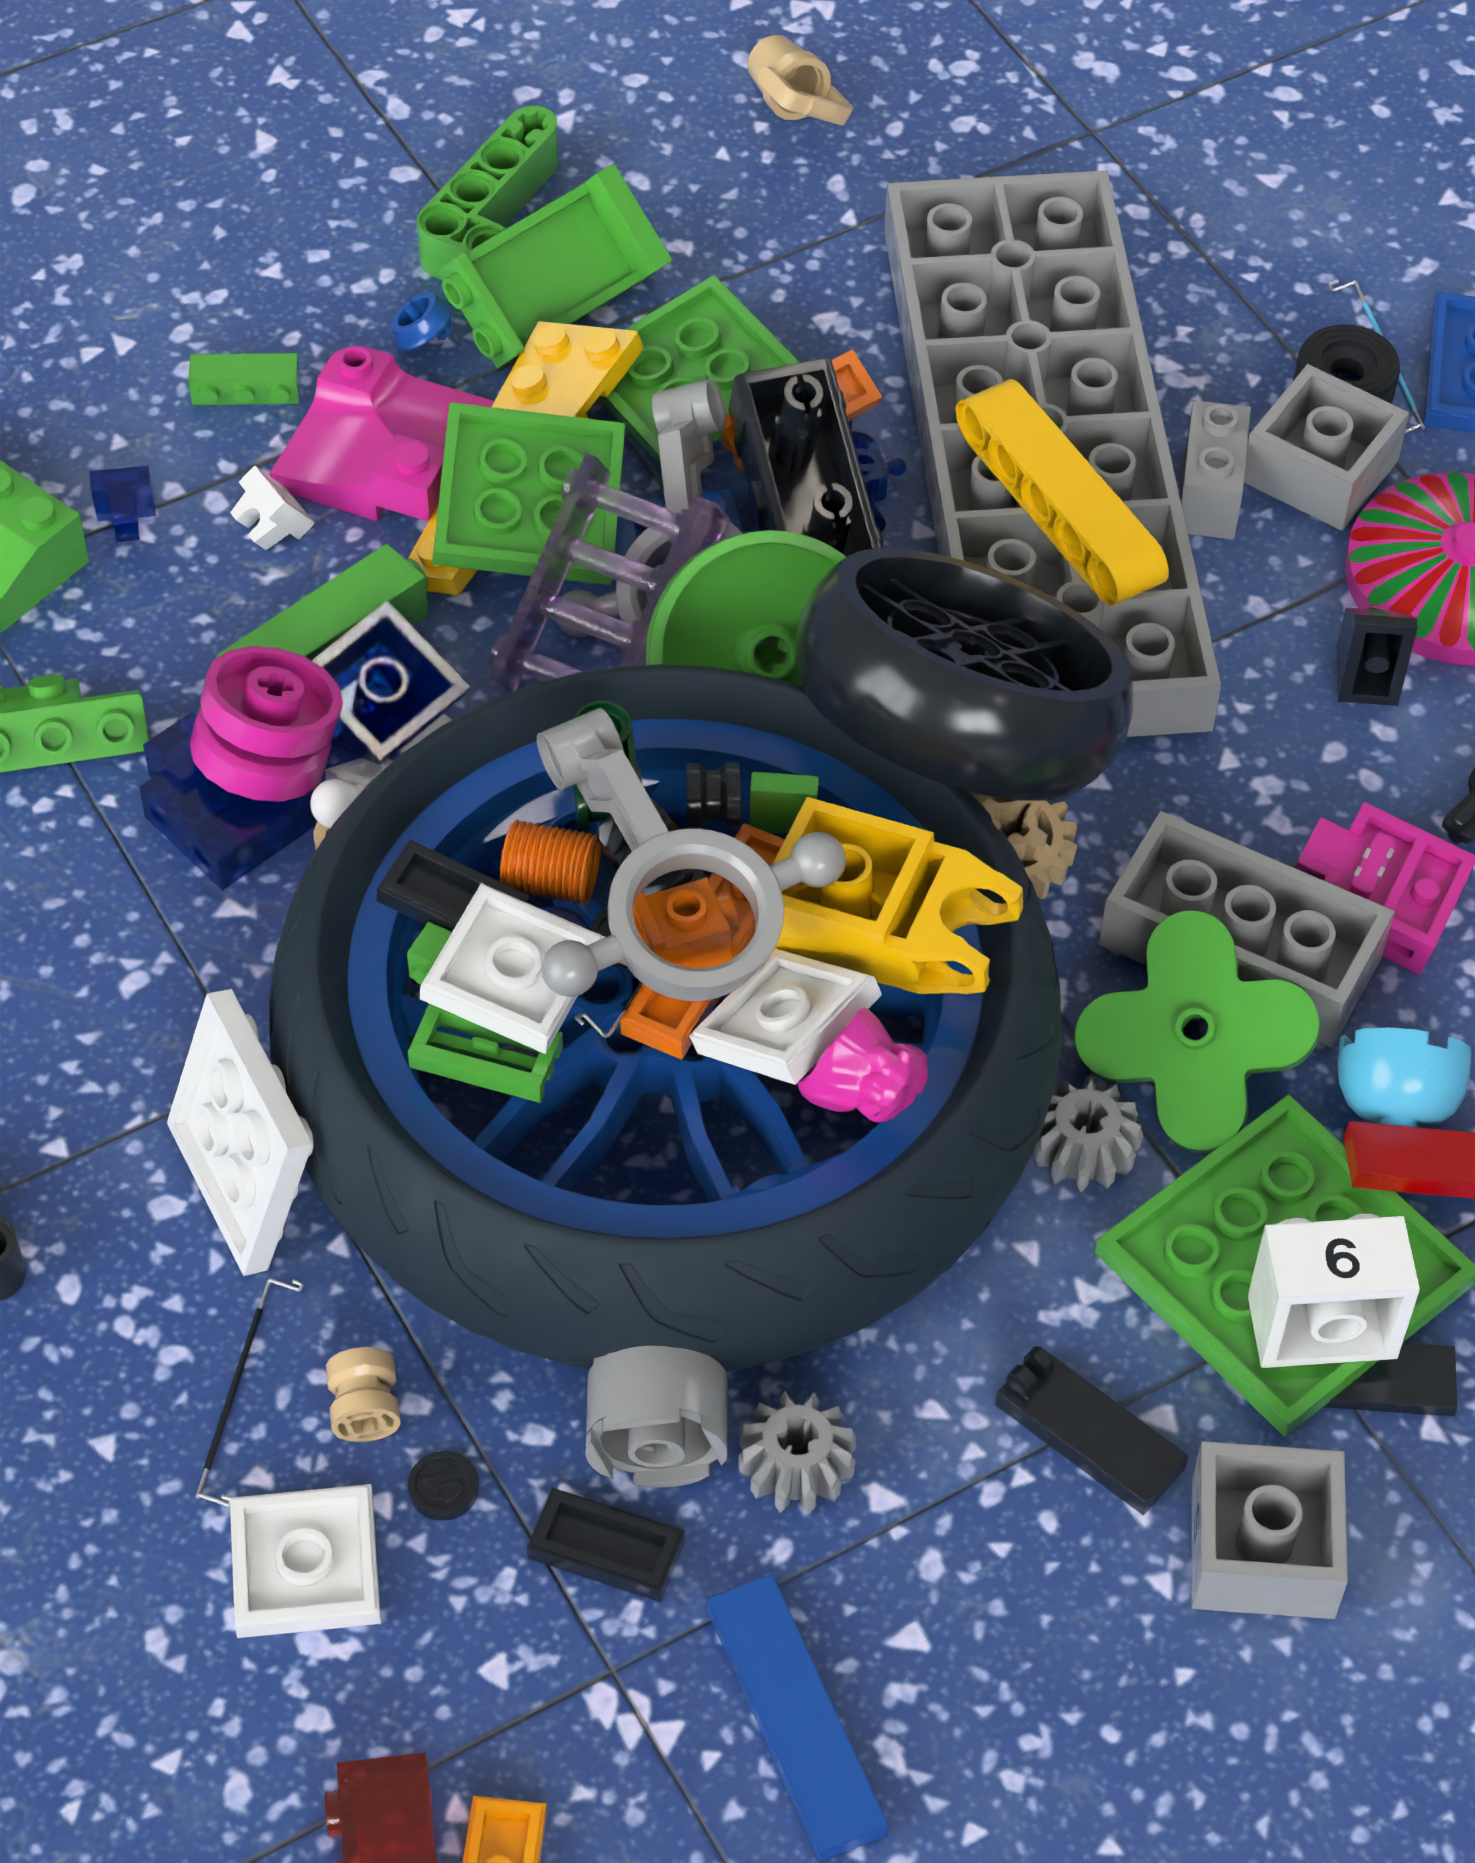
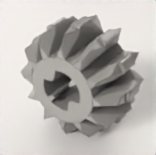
M1091 1076L1083 1084L1082 1089L1079 1090L1063 1080L1057 1088L1056 1096L1052 1095L1033 1157L1036 1161V1167H1052L1051 1177L1053 1178L1054 1185L1067 1177L1076 1179L1075 1183L1081 1193L1088 1186L1089 1180L1094 1179L1108 1190L1111 1183L1115 1180L1116 1173L1128 1175L1129 1171L1133 1168L1136 1152L1141 1148L1143 1131L1141 1130V1125L1136 1123L1138 1112L1135 1102H1119L1120 1093L1117 1084L1101 1092L1096 1090Z
M784 1391L782 1396L779 1397L778 1410L759 1402L758 1407L754 1410V1423L744 1424L743 1428H741L739 1446L743 1450L738 1455L739 1471L742 1473V1476L751 1477L750 1490L754 1494L755 1499L775 1493V1507L779 1513L789 1506L790 1500H800L801 1506L810 1514L816 1507V1495L835 1503L837 1497L841 1494L840 1481H850L855 1472V1459L852 1456V1452L855 1451L856 1437L852 1428L842 1427L843 1414L840 1412L839 1406L820 1412L819 1399L814 1392L805 1400L804 1405H794L793 1399ZM792 1450H800L802 1455H794Z

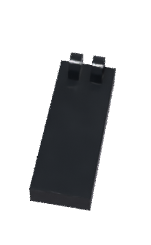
M1034 1346L1024 1356L1023 1365H1016L1007 1374L1006 1383L997 1392L995 1405L1143 1516L1186 1468L1189 1455L1042 1347Z

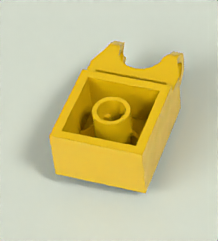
M807 797L773 864L791 857L794 845L804 835L812 832H825L834 836L842 844L846 855V865L837 881L828 886L811 887L801 882L781 891L784 903V919L780 938L775 949L875 977L878 983L917 994H973L985 992L990 982L988 975L990 959L970 946L962 937L952 932L962 926L972 924L988 926L1018 921L1023 910V888L1004 874L990 868L968 851L934 842V832ZM976 889H989L1003 897L1006 903H994ZM946 961L959 962L969 968L973 974L967 975L952 969Z

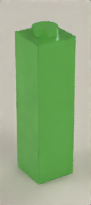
M386 543L219 652L217 658L228 650L248 646L276 647L308 658L324 668L335 679L429 616L426 590L429 585L427 576L416 561L411 558L404 559Z

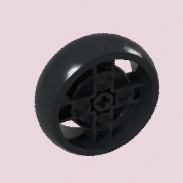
M899 548L863 550L849 555L832 567L817 583L801 611L796 634V666L802 688L808 699L830 723L851 739L888 761L926 778L962 790L1004 799L1045 801L1064 798L1092 783L1114 760L1127 737L1133 714V682L1128 662L1121 650L1102 630L1069 606L1030 585L997 571L964 560L918 550Z

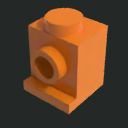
M707 877L645 896L643 890L639 894L633 906L634 923L644 943L655 954L668 962L689 968L713 967L732 959L731 933L739 931L736 908L728 892L715 895Z

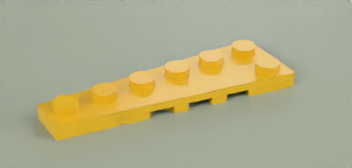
M538 321L524 346V352L519 355L491 407L589 419L587 412L599 396L608 397L641 354L644 346L638 331ZM437 505L408 558L416 561L425 572L429 584L426 589L428 592L459 596L478 570L432 565L438 513Z

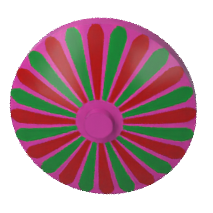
M1449 472L1410 478L1378 494L1364 507L1357 517L1350 534L1345 558L1347 585L1353 600L1360 609L1376 608L1380 610L1403 611L1417 618L1418 628L1412 648L1413 653L1444 663L1475 666V474Z

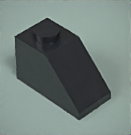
M1345 607L1337 643L1338 702L1398 706L1418 628L1416 617L1403 611Z

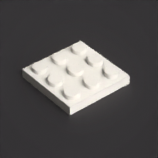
M228 989L207 993L167 1125L243 1276L268 1271L277 1243L282 1238L283 1226L292 1201L297 1196L298 1184L305 1164L313 1151V1135L306 1120L298 1116L286 1093L285 1080L278 1066L271 1065L261 1046L254 1019L251 1015L244 1013L233 990Z

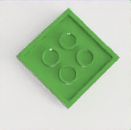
M713 275L624 329L638 331L644 348L608 397L599 396L598 399L620 423H625V428L661 466L657 436L659 433L652 411V396L655 392L711 378L716 382L721 392L725 412L728 415L733 382L737 375L800 362ZM719 431L711 433L712 443L723 437Z
M449 402L432 565L611 585L614 568L625 423Z

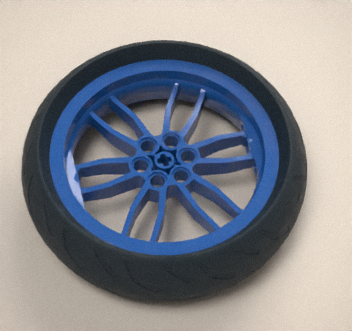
M656 664L613 667L571 674L534 684L484 703L440 726L407 749L361 791L334 822L311 857L292 897L274 959L269 997L271 1064L278 1066L283 1074L286 1093L298 1116L306 1120L312 1131L313 1151L307 1159L305 1169L320 1197L354 1242L375 1263L388 1272L392 1280L426 1306L471 1332L488 1337L509 1348L573 1367L590 1369L594 1358L627 1348L667 1346L693 1350L709 1355L718 1361L725 1371L728 1372L773 1363L829 1345L872 1325L886 1314L901 1307L920 1294L941 1274L950 1269L980 1237L1017 1185L1035 1149L1044 1125L1056 1085L1061 1050L1060 981L1054 958L1053 942L1035 888L1012 844L1002 830H998L994 825L989 812L969 791L952 787L909 771L860 745L830 723L811 703L802 686L751 672L709 666ZM601 700L612 701L621 705L629 713L632 721L637 766L640 765L643 787L649 797L654 799L658 806L663 807L671 820L676 822L679 830L687 829L686 763H700L705 769H720L726 762L740 763L741 827L744 823L749 825L752 772L819 777L818 800L934 832V842L966 850L993 870L1004 874L1023 888V910L1018 921L988 926L972 924L962 926L952 932L962 937L970 946L990 959L988 971L990 982L985 992L973 994H917L877 982L882 995L869 1008L874 1015L916 1016L924 1019L922 1043L911 1044L894 1041L895 1044H911L926 1054L928 1079L924 1090L915 1096L914 1103L904 1111H901L897 1117L886 1122H880L865 1137L845 1152L809 1165L779 1104L753 1071L697 1054L693 1043L684 1057L696 1056L701 1058L695 1060L683 1058L681 1060L622 1035L620 1023L612 1035L605 1038L584 1017L580 1018L584 1022L582 1026L576 1021L575 1015L585 1013L604 1033L610 1031L622 1013L623 1007L641 982L628 968L614 966L598 971L597 978L592 987L585 993L578 995L561 1025L559 1032L563 1033V1045H570L561 1052L559 1059L555 1058L554 1071L550 1081L546 1080L545 1093L541 1103L512 1096L482 1133L472 1142L437 1109L424 1089L417 1070L409 1067L408 1050L410 1044L408 1037L415 1036L429 1003L419 998L410 997L413 978L409 976L407 952L426 925L376 902L378 886L409 840L498 880L500 879V864L506 835L511 823L519 819L520 822L525 820L527 823L531 821L533 825L538 822L540 826L545 824L546 827L551 824L553 828L556 826L559 829L564 827L566 831L571 829L572 832L576 829L578 830L574 785L560 790L553 783L539 754L537 734L573 719L580 708L588 703ZM605 821L591 822L589 829H580L578 832L584 831L585 834L591 832L592 835H595L597 833L596 829ZM707 822L701 828L720 832L734 838L740 828L727 829L721 822ZM770 833L783 839H786L788 835L784 833ZM976 889L994 903H1006L1003 897L989 889ZM592 897L584 906L581 902L576 905V903L572 904L571 901L566 903L564 899L561 901L558 898L552 900L561 918L591 930L595 918L604 911ZM946 961L952 969L967 975L973 974L969 968L959 962ZM729 994L719 998L712 1012L723 1002V1000ZM594 1000H606L605 1002H594ZM439 1026L436 1029L440 1032L470 1040L476 1037ZM498 1043L499 1047L509 1046L506 1044ZM622 1050H632V1051H634V1052H632V1053H619L618 1051H622ZM593 1085H597L604 1091L590 1120L540 1181L501 1162L542 1119ZM649 1093L664 1094L671 1099L690 1169L709 1203L688 1205L630 1204L593 1198L573 1192L604 1160L641 1097ZM720 1096L761 1139L781 1173L763 1177L753 1182L743 1191H740L738 1185L731 1187L705 1131L699 1104Z

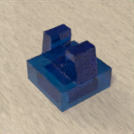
M149 466L89 471L90 489L97 521L112 520L116 542L140 540L139 518L156 516L155 495Z

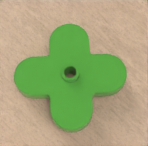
M1182 911L1164 919L1150 936L1146 951L1147 987L1138 991L1105 994L1092 1001L1083 1010L1077 1021L1075 1044L1078 1054L1087 1068L1105 1081L1112 1083L1154 1082L1158 1118L1168 1137L1176 1145L1187 1151L1208 1154L1212 1153L1245 1127L1248 1118L1246 1080L1253 1073L1285 1071L1304 1062L1314 1051L1318 1043L1320 1019L1310 996L1299 986L1291 982L1277 979L1247 982L1239 980L1237 951L1226 926L1216 917L1205 912ZM1197 1019L1206 1021L1208 1023V1031L1203 1038L1190 1040L1185 1037L1184 1028L1188 1023Z

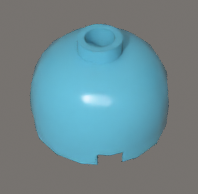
M1387 1027L1355 1030L1354 1043L1345 1034L1340 1037L1338 1054L1339 1085L1347 1105L1366 1121L1376 1124L1419 1128L1436 1126L1452 1116L1465 1098L1470 1079L1471 1046L1449 1036L1447 1049L1428 1044L1429 1032L1416 1029Z

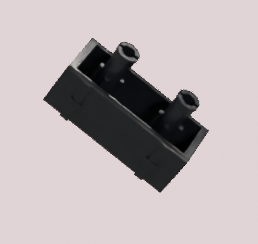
M823 358L737 375L734 378L728 411L735 434L734 445L737 457L741 458L748 484L751 513L755 523H758L759 530L787 531L809 536L833 547L846 557L859 551L882 548V535L880 528L876 526L846 415V402L843 391L839 389L832 359Z

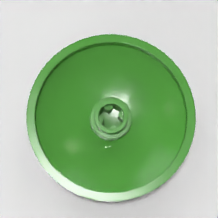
M773 530L734 535L704 548L677 571L662 592L649 625L646 644V664L694 665L738 670L802 686L796 666V634L802 608L817 583L832 567L845 559L846 556L815 538L793 532Z

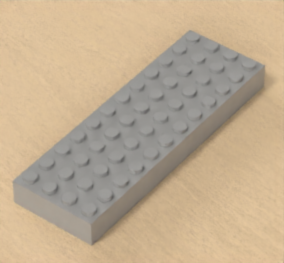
M1108 170L887 183L884 234L938 553L983 566L1030 585L1069 606L1102 630L1121 650L1131 672L1133 682V714L1127 737L1213 731L1221 681ZM1008 379L1016 380L1021 384L1156 539L1167 560L1169 568L1167 581L1112 607L1102 602L966 442L956 420L955 408L957 402Z

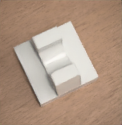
M254 466L239 481L246 492L230 513L248 529L260 518L258 525L248 535L254 543L263 549L268 550L288 534L293 535L299 540L315 524L287 488L258 467Z

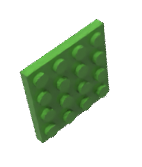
M1289 1094L1100 1236L1095 1247V1254L1284 1437H1287L1328 1404L1332 1398L1379 1360L1261 1368L1248 1293L1265 1225H1275L1292 1218H1303L1311 1222L1346 1220L1358 1214H1375L1380 1218L1404 1216L1420 1290L1403 1342L1475 1285V1264L1395 1191L1352 1188L1345 1145Z

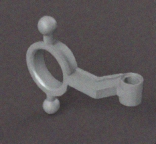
M710 378L658 391L653 394L652 411L659 433L657 436L667 517L647 528L630 546L618 572L616 593L596 597L589 591L577 589L567 592L560 598L556 606L555 617L559 627L566 634L573 637H586L599 628L602 620L620 616L629 634L646 648L648 630L652 618L649 610V590L652 580L662 563L675 551L687 545L702 542L716 543L728 537L743 534L726 519L704 511L700 472L714 461L711 433L722 431L726 426L723 398L713 379Z
M602 708L595 709L537 734V746L540 757L556 787L562 790L576 784L591 811L606 812L612 815L632 851L617 870L610 888L608 922L611 935L587 946L574 940L561 941L553 945L544 955L541 965L542 977L546 985L558 995L574 997L585 993L594 984L598 971L616 963L626 965L644 985L670 998L684 1001H705L727 995L744 985L766 964L773 954L780 938L784 919V903L781 891L801 882L811 887L828 886L837 881L845 869L846 855L842 844L834 836L825 832H812L804 835L794 845L791 857L770 866L752 848L729 835L705 829H680L669 832L626 757L619 734L611 718ZM682 869L705 870L726 878L739 888L752 908L755 919V934L740 954L717 966L689 968L666 961L655 954L644 943L634 923V903L642 890L650 882L666 873Z

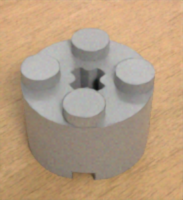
M638 1346L594 1358L587 1379L585 1452L587 1461L593 1469L601 1475L613 1479V1468L633 1473V1485L666 1488L692 1484L710 1476V1464L717 1459L721 1466L727 1459L728 1379L725 1369L718 1361L709 1355L693 1350L667 1346Z

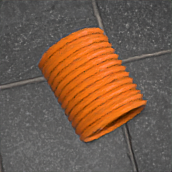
M519 819L515 820L508 829L502 851L500 882L525 892L527 895L531 893L533 897L538 894L540 898L545 896L546 899L551 897L552 900L558 898L561 901L564 899L566 903L571 901L572 904L576 903V905L581 902L584 906L592 897L599 870L601 846L597 841V833L595 835H592L591 832L585 834L584 831L579 833L577 829L572 832L571 829L566 831L564 827L561 829L558 826L553 828L551 824L546 827L545 824L540 826L538 822L533 825L531 821L527 823L525 820L522 822Z

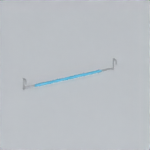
M1338 279L1330 282L1329 288L1331 292H1336L1355 284L1375 332L1383 336L1370 306L1360 290L1358 282L1352 281L1334 289L1332 285L1339 283ZM1400 373L1398 382L1411 410L1419 422L1418 425L1407 428L1405 433L1420 427L1424 430L1425 425L1417 412L1414 400Z

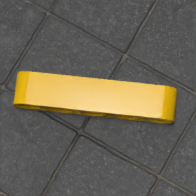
M1008 379L957 402L955 408L956 420L966 442L1102 602L1112 607L1167 581L1169 576L1167 560L1156 539L1021 384L1016 380Z

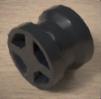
M726 762L720 769H705L700 763H686L687 829H701L707 822H721L727 829L741 828L739 762Z

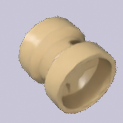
M373 1347L351 1348L331 1357L326 1364L328 1390L336 1396V1400L330 1406L332 1433L346 1441L368 1442L388 1437L396 1432L401 1422L398 1399L390 1392L396 1383L394 1357L388 1351Z

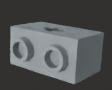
M1193 400L1180 492L1188 534L1232 540L1235 538L1243 495L1251 407Z

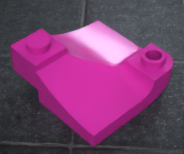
M364 346L345 347L335 352L329 358L317 377V388L313 403L269 474L270 477L285 486L293 496L374 521H378L384 509H388L428 522L439 503L449 402L491 407L494 401L411 376L398 366L394 355Z

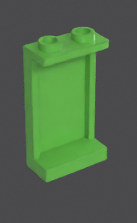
M613 163L558 199L470 251L456 256L437 272L443 280L442 288L447 299L455 308L461 309L472 327V335L477 348L484 356L491 358L498 369L524 352V346L538 321L572 324L654 274L673 260Z

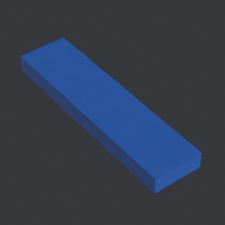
M773 1574L706 1598L707 1613L819 1862L888 1836V1822Z

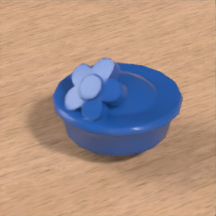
M429 291L418 294L406 301L397 311L391 322V329L395 336L397 348L403 351H412L425 346L436 337L438 340H446L447 336H450L451 317L453 313V306L449 300Z

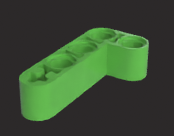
M525 106L513 112L420 211L417 216L420 265L425 272L442 280L437 272L440 268L461 253L470 251L507 229L505 226L555 173L559 166L557 118L552 111L541 106Z

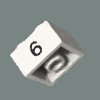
M1358 1214L1346 1220L1311 1222L1303 1218H1292L1275 1225H1265L1248 1293L1261 1368L1398 1359L1420 1290L1404 1216L1380 1218L1375 1214Z

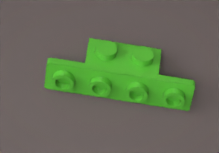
M56 674L33 678L28 682L27 686L3 689V686L0 685V773L147 751L150 748L143 698L138 690L82 698L78 678L65 680L63 676Z

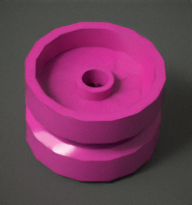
M248 646L228 650L213 660L205 678L200 698L201 708L196 717L189 744L193 762L207 779L226 791L253 800L282 802L303 797L320 784L331 749V740L343 705L340 688L336 681L324 668L308 658L276 647Z

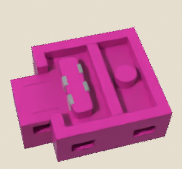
M1363 802L1350 830H1346L1320 817L1295 868L1394 910L1395 913L1383 958L1420 975L1435 949L1475 865V855Z

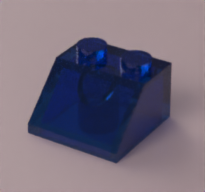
M385 601L311 660L324 668L336 681L343 699L341 713L331 745L377 765L383 763L470 691V686L388 601Z

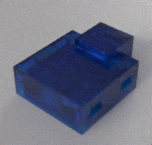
M191 712L143 744L148 774L151 779L142 784L139 790L145 818L223 891L316 826L318 821L313 816L310 805L314 791H310L303 797L282 802L261 801L230 793L205 777L193 762L189 744L197 715Z

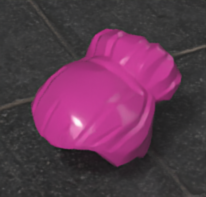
M861 1007L850 1023L827 1047L817 1063L798 1081L797 1085L801 1095L814 1105L836 1112L853 1111L857 1108L871 1121L886 1122L897 1117L901 1111H904L914 1103L915 1096L923 1092L928 1079L927 1056L921 1049L911 1044H895L878 1018L869 1009Z

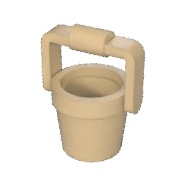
M783 35L766 37L757 43L751 51L747 62L748 72L763 93L766 104L777 116L784 120H799L809 116L842 126L846 124L854 107L831 85L830 71L818 56L810 51H805Z

